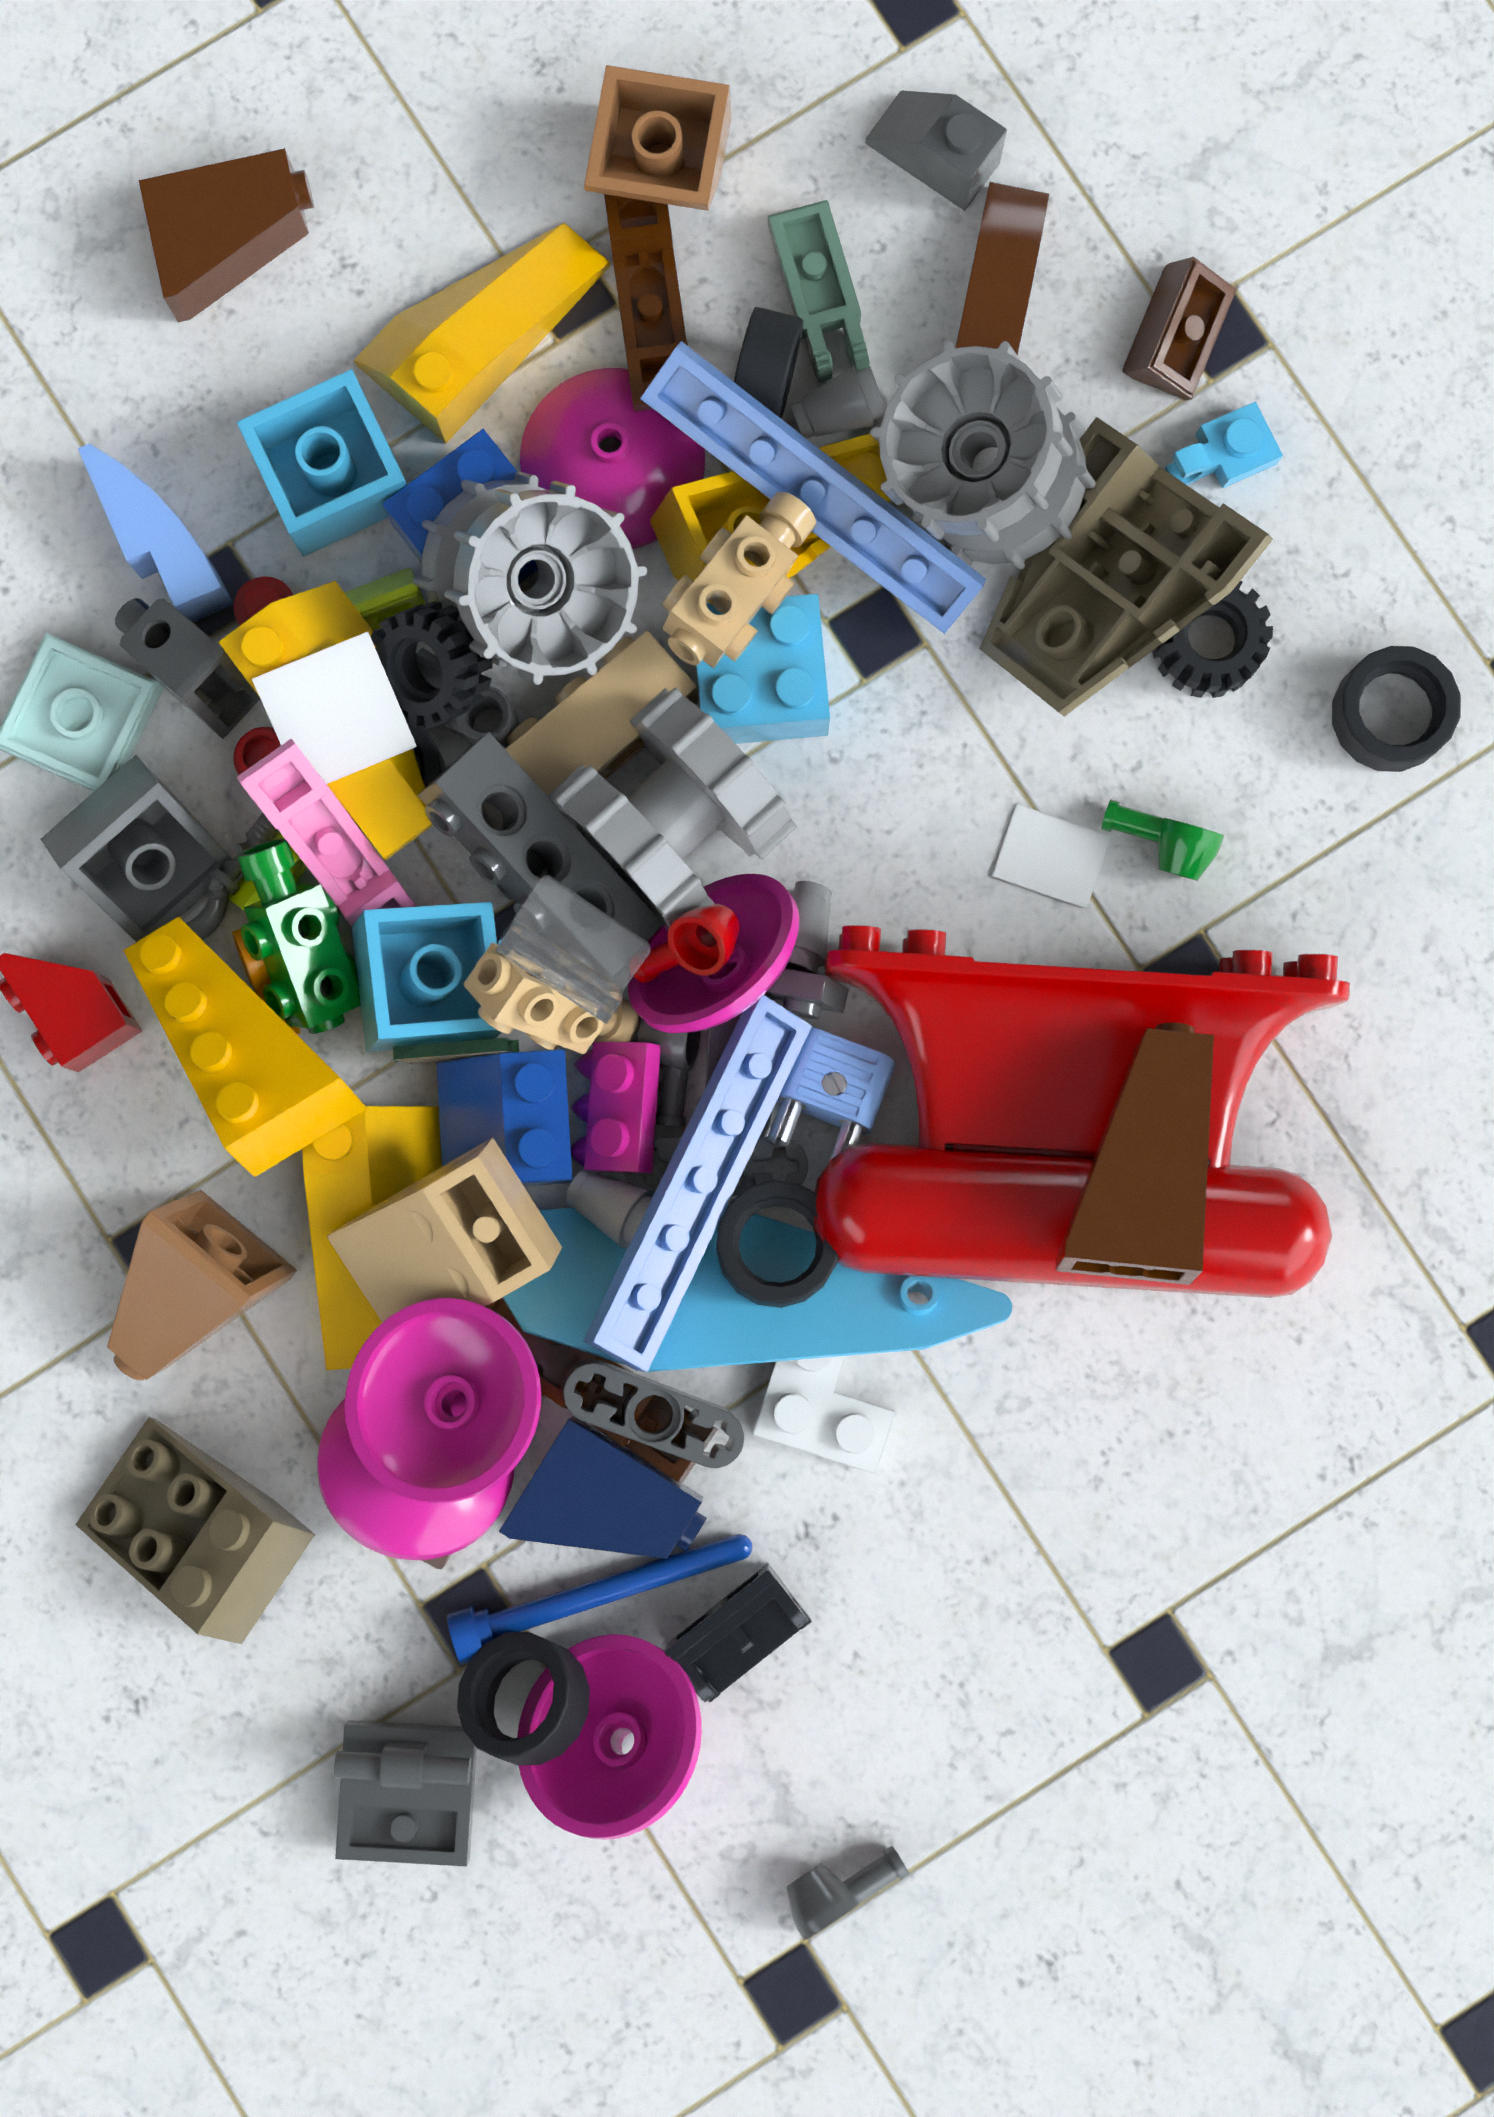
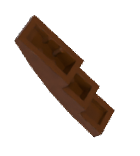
M503 1298L484 1306L504 1317L521 1334L535 1359L540 1377L541 1393L562 1408L568 1409L561 1393L562 1380L567 1370L575 1363L585 1359H598L633 1372L620 1363L523 1332ZM594 1373L590 1382H577L575 1389L583 1397L582 1406L590 1407L594 1399H602L613 1403L617 1408V1411L611 1418L617 1421L622 1419V1404L626 1395L634 1387L633 1385L624 1383L623 1396L608 1392L602 1386L601 1374ZM657 1395L643 1398L635 1408L634 1419L636 1425L646 1431H656L663 1428L670 1419V1404L665 1398ZM684 1407L682 1427L672 1441L681 1443L682 1430H685L700 1437L705 1443V1450L718 1429L714 1426L704 1428L691 1423L687 1417L692 1411ZM592 1425L619 1445L626 1446L678 1483L684 1482L696 1464Z

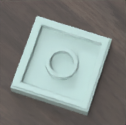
M45 633L0 727V751L94 792L130 760L164 687L153 679Z

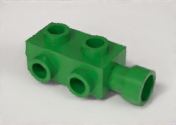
M285 838L268 841L237 854V858L245 880L253 881L260 901L243 907L249 923L242 925L241 936L252 958L257 961L263 959L271 983L263 988L266 1004L282 1020L285 1019L288 1026L308 1029L309 1034L322 1033L340 1026L345 1022L343 1014L360 1006L356 963L342 945L336 928L339 925V915L334 902L328 894L323 892L321 885H296L290 870L295 865V861ZM299 921H300L302 930H303V932H304L305 938H302L301 935L299 934V931H298V923H299ZM321 982L326 993L325 996H322L320 991Z

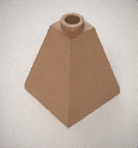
M202 1190L194 1192L149 1211L143 1219L107 1348L115 1354L113 1360L121 1372L135 1380H148L170 1367L287 1283L297 1272V1269Z

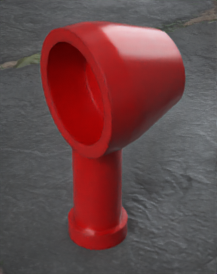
M721 904L691 909L671 924L668 930V942L650 950L642 949L633 954L629 959L630 971L634 978L641 983L652 981L657 978L658 974L678 965L697 975H712L718 972L733 954L740 931L739 920L730 908Z

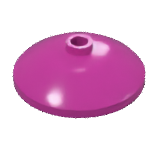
M602 368L569 378L550 391L537 405L530 416L522 437L520 468L523 473L537 476L539 479L538 486L549 490L552 481L571 484L576 488V497L596 504L601 509L622 513L624 521L620 524V527L630 542L632 549H636L658 540L650 519L670 489L704 479L705 448L654 409L634 412L628 369ZM607 437H615L622 442L620 448L611 453L602 451L599 448V444Z
M740 874L717 880L703 887L714 904H721L730 908L739 920L740 931L733 954L718 972L707 976L694 974L678 965L658 974L657 978L652 981L641 983L634 978L630 971L628 978L630 1003L649 1026L667 1033L706 1030L738 1016L757 1002L772 987L789 962L799 930L797 904L788 890L778 880L762 874ZM661 926L638 951L642 949L650 950L668 942V931Z
M437 1298L412 1304L391 1315L381 1323L368 1337L357 1354L348 1377L345 1392V1420L352 1446L364 1467L377 1481L391 1491L413 1500L430 1503H451L466 1500L484 1493L503 1480L516 1467L527 1451L536 1431L541 1408V1385L538 1368L533 1354L521 1334L510 1322L493 1310L474 1302L454 1298ZM463 1393L467 1401L466 1408L462 1414L455 1417L451 1412V1402L457 1394Z
M463 1393L457 1394L451 1402V1412L455 1417L462 1414L466 1408L467 1401ZM345 1398L327 1421L322 1433L317 1458V1476L321 1494L329 1512L340 1527L363 1546L385 1556L405 1560L440 1558L460 1551L474 1543L490 1529L500 1516L507 1502L514 1479L513 1469L494 1487L475 1497L458 1502L430 1503L401 1496L377 1481L358 1458L347 1430Z
M610 1634L584 1640L568 1649L583 1666L590 1687L589 1712L579 1737L562 1755L542 1765H518L524 1787L530 1799L549 1821L575 1835L600 1840L618 1839L640 1832L655 1823L672 1808L692 1777L699 1756L702 1736V1719L698 1698L689 1677L678 1662L669 1656L667 1657L663 1649L646 1640L634 1636ZM547 1667L533 1685L525 1701L518 1725L517 1738L533 1733L545 1720L552 1704L554 1683L550 1670ZM633 1733V1747L628 1753L623 1754L622 1742L628 1734Z

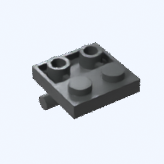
M348 1720L345 1723L343 1751H337L334 1763V1778L341 1779L335 1859L467 1867L470 1861L477 1748L463 1732L462 1726Z

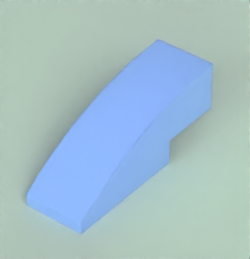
M87 444L78 448L124 557L141 579L159 572L174 608L192 623L233 606L234 603L218 572L182 521L165 502L124 465L93 445Z

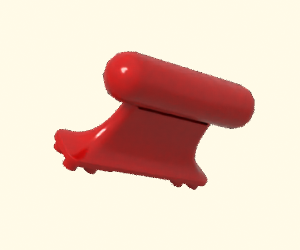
M862 925L842 926L838 950L827 952L824 974L833 980L849 984L864 991L878 1002L890 1017L903 1041L911 1064L919 1115V1146L883 1143L850 1146L832 1158L817 1179L814 1192L818 1194L816 1200L818 1219L814 1217V1229L821 1241L824 1242L825 1238L836 1251L838 1263L843 1267L863 1273L1264 1298L1294 1294L1309 1284L1324 1265L1332 1238L1327 1207L1317 1190L1299 1174L1272 1167L1230 1165L1238 1110L1247 1083L1267 1047L1287 1025L1302 1015L1312 1011L1332 1008L1348 1001L1350 983L1337 980L1338 956L1301 954L1298 955V961L1283 963V976H1272V952L1263 950L1233 951V957L1220 959L1219 972H1213L1210 976L980 962L975 961L973 957L945 955L946 932L926 929L908 930L907 938L903 939L902 953L880 951L881 928ZM1162 1023H1183L1194 1027L1195 1033L1214 1035L1203 1271L1190 1285L1055 1271L1057 1254L1131 1058L1146 1029H1155V1026Z

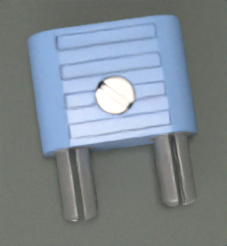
M812 1027L777 1099L781 1104L768 1139L775 1144L788 1108H790L792 1112L779 1146L789 1145L800 1113L840 1127L828 1161L841 1152L848 1131H851L852 1135L847 1148L856 1146L861 1134L871 1133L896 1062L879 1051Z

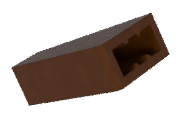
M1162 1023L1155 1026V1029H1146L1131 1058L1057 1254L1055 1271L1190 1285L1203 1271L1214 1035L1195 1033L1194 1027L1183 1023Z

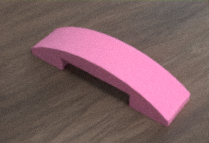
M292 738L237 776L244 789L275 829L280 831L338 906L351 926H353L364 910L417 907Z

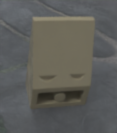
M148 1417L75 1524L196 1634L238 1644L244 1642L316 1535L274 1499L160 1421Z

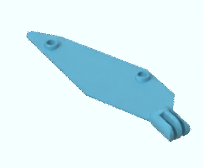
M575 1208L539 1210L561 1244L562 1249L549 1271L502 1297L523 1332L623 1364L583 1342L628 1248L620 1247L577 1212ZM754 1214L747 1220L741 1231L739 1249L743 1262L754 1275L765 1281L782 1283L796 1279L809 1268L815 1257L816 1238L814 1232ZM718 1223L648 1372L924 1350L1005 1322L1011 1315L1012 1303L1004 1293L961 1279L863 1273L843 1267L837 1262L824 1287L805 1302L783 1308L757 1305L738 1294L722 1274L716 1253ZM911 1292L922 1293L928 1302L925 1304H915L908 1298L907 1294Z

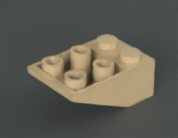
M493 1137L333 1230L326 1236L382 1323L401 1309L430 1299L454 1298L467 1300L482 1306L489 1305L549 1271L562 1249L558 1239Z

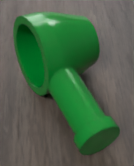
M1111 799L1101 830L1111 832L1113 829L1157 842L1159 870L1195 881L1199 880L1217 856L1224 835L1124 807L1120 805V802Z

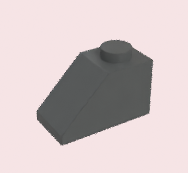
M901 90L868 134L865 144L966 211L1000 164L1007 129L956 94Z

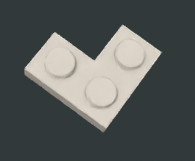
M845 1356L775 1362L753 1435L876 1474L895 1412L834 1392Z

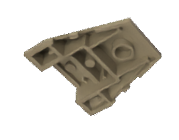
M1098 417L1094 419L1079 439L1086 458V469L1096 484L1093 488L1085 489L1080 508L1068 527L1072 532V538L1065 540L1062 536L1059 537L1045 550L1027 558L1018 578L1010 576L979 648L1064 717L1230 594L1273 540L1267 532L1223 503L1221 507H1218L1161 468L1138 444Z

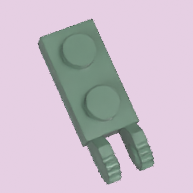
M823 200L769 215V232L794 316L800 317L804 321L801 339L806 338L810 360L817 381L820 383L833 378V362L829 350L826 349L822 333L843 328L848 360L854 366L855 371L869 367L868 350L860 326L861 310L829 202Z

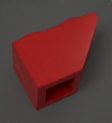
M8 953L0 955V971L4 976L0 980V991L15 1011L21 1013L25 1010L38 1029L31 1034V1038L38 1051L50 1065L54 1066L59 1063L61 1067L80 1072L142 1032L141 1027L109 978L91 970Z

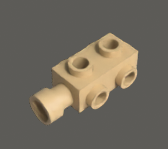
M787 492L775 493L760 512V524H757L746 515L732 534L722 527L700 556V560L706 563L707 566L695 581L685 574L671 590L662 604V607L670 612L662 629L670 635L668 645L680 659L691 665H699L703 660L713 669L724 655L735 662L758 632L757 629L749 624L762 607L770 614H773L788 595L795 583L786 575L798 557L790 548L799 547L816 526V519L812 511L794 495ZM744 556H745L747 559H749L751 562H753V563H754L756 566H758V567H755V566L750 565V564L745 560ZM712 599L714 608L724 614L716 615L710 612L706 606V601Z
M492 942L463 984L481 1005L478 1014L486 1023L506 1034H510L514 1028L523 1031L537 1044L549 1050H555L560 1045L585 1054L593 1042H631L639 1025V1015L632 1007L630 1001L613 994L598 996L583 980L561 971L556 964L552 962L541 963L519 954L508 944L497 945Z

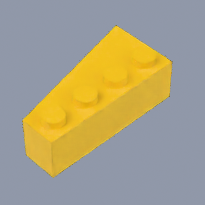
M180 917L175 918L123 950L224 1149L254 1177L367 1109L346 1083Z

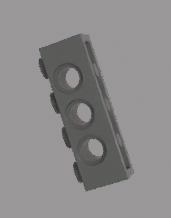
M487 732L470 745L417 795L426 805L425 813L430 822L446 836L452 837L454 835L471 854L469 860L475 871L487 882L493 885L499 884L514 900L515 904L513 907L521 921L533 931L543 932L559 949L557 952L558 959L575 977L581 980L586 979L590 984H594L613 976L663 925L490 732ZM483 802L494 805L500 811L503 817L502 831L491 828L484 821L481 811ZM528 850L538 853L545 861L547 869L545 879L536 877L529 870L526 863ZM572 897L581 900L586 905L589 911L587 927L580 925L573 918L570 911Z

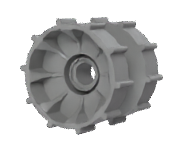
M946 341L943 345L944 352L923 362L907 377L901 373L895 375L894 380L899 386L887 405L881 427L871 429V435L880 444L881 462L887 477V481L881 485V490L895 504L900 505L905 502L914 512L911 517L912 521L935 539H941L951 548L952 553L969 566L972 564V561L990 564L1012 563L1017 570H1022L1025 566V559L1045 550L1059 537L1062 536L1065 540L1072 538V532L1068 527L1080 508L1085 489L1093 488L1096 484L1086 469V458L1079 437L1085 433V428L1073 412H1069L1064 416L1056 407L1055 403L1062 399V394L1049 376L1039 379L1025 363L1020 361L1007 341L1002 342L998 349L979 346L956 348L951 341ZM990 447L998 448L997 456L991 465L980 470L973 469L974 459L979 452Z
M517 472L514 480L490 481L481 484L465 479L461 483L463 492L444 507L434 522L430 520L422 522L423 528L429 532L422 553V575L414 577L413 583L425 590L429 603L442 602V608L450 605L458 608L460 614L457 621H463L474 639L470 643L469 649L487 659L492 658L493 664L502 668L506 667L507 664L519 668L518 675L536 685L541 684L543 676L566 675L578 670L595 675L597 672L595 663L614 648L625 632L634 634L637 631V627L631 623V619L637 602L639 577L647 574V568L636 563L632 546L620 527V524L624 521V515L619 512L601 509L596 504L576 497L574 485L552 481L550 489L546 490L538 486L539 479L537 476L523 472ZM534 560L538 567L537 582L530 590L522 592L518 584L520 569L525 563Z
M676 687L671 692L664 688L630 720L645 743V748L661 765L631 794L626 797L591 765L586 768L582 764L548 795L549 799L656 915L667 931L671 924L685 912L714 904L701 885L700 879L693 874L682 860L714 829L721 830L741 847L749 857L756 854L763 860L797 828L785 807L786 802L775 792L766 778L753 764V760L748 755H745L708 713L705 714L694 703L684 697Z

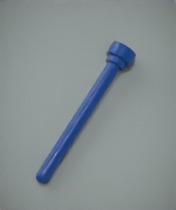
M736 1534L671 1555L668 1559L662 1558L495 1613L489 1614L487 1608L475 1611L473 1606L447 1614V1623L457 1658L461 1665L466 1664L486 1642L504 1633L522 1632L744 1560L752 1552V1542L746 1535Z

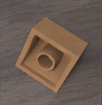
M606 65L585 177V191L709 211L721 178L731 123L730 85Z

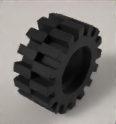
M1240 581L1230 594L1199 616H1218L1231 626L1234 632L1235 643L1230 654L1219 659H1208L1195 652L1188 638V630L1191 623L1152 651L1153 658L1160 657L1162 663L1158 670L1162 676L1165 677L1170 673L1175 678L1172 686L1179 691L1184 686H1188L1193 689L1191 696L1202 698L1206 692H1212V698L1222 697L1230 689L1235 692L1241 688L1248 679H1251L1260 668L1262 662L1267 658L1271 648L1267 644L1273 637V626H1266V621L1271 614L1267 605L1258 608L1255 602L1260 595L1253 588L1248 594L1239 590L1243 581Z
M430 602L399 612L383 620L379 624L382 629L374 631L370 637L373 644L377 646L375 648L402 713L404 717L408 716L407 724L409 726L417 728L425 724L426 728H432L471 711V708L478 706L485 698L480 693L490 688L492 678L481 673L493 668L492 658L481 657L469 649V645L474 639L463 621H457L460 613L458 608L453 605L442 608V602ZM418 642L428 645L440 661L443 674L440 688L431 685L424 678L418 667L416 659Z

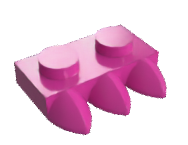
M593 1042V1048L580 1056L574 1063L577 1070L590 1080V1092L582 1095L571 1106L574 1113L583 1122L587 1123V1135L579 1138L571 1146L572 1158L583 1166L584 1170L652 1174L660 1045L647 1042Z

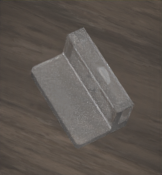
M544 875L501 935L495 950L607 1024L621 1004L623 990L649 955L651 946L643 938L551 876Z

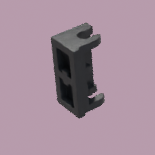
M767 1563L667 1642L664 1653L667 1657L669 1656L678 1662L689 1677L697 1695L704 1702L709 1701L710 1703L721 1692L799 1630L809 1625L812 1619L769 1563Z

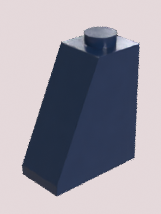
M571 1416L563 1426L499 1532L509 1539L668 1559L676 1545L685 1551L689 1549L707 1517L697 1512L703 1501V1496L684 1484L678 1483L649 1462L575 1416Z

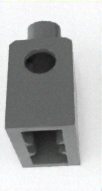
M134 598L126 602L118 611L115 617V625L124 633L119 645L147 673L222 739L233 730L260 700V697L224 649L164 598L156 600L151 606L140 598Z

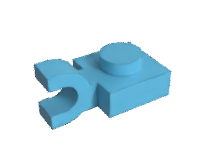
M1255 401L1201 425L1195 434L1199 443L1176 451L1172 456L1174 462L1167 465L1164 470L1186 485H1190L1214 473L1223 489L1277 465L1283 454Z

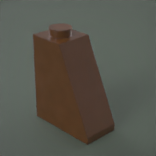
M285 148L139 180L163 298L178 322L191 320L309 234L304 210L314 208L311 188L305 170L294 171Z

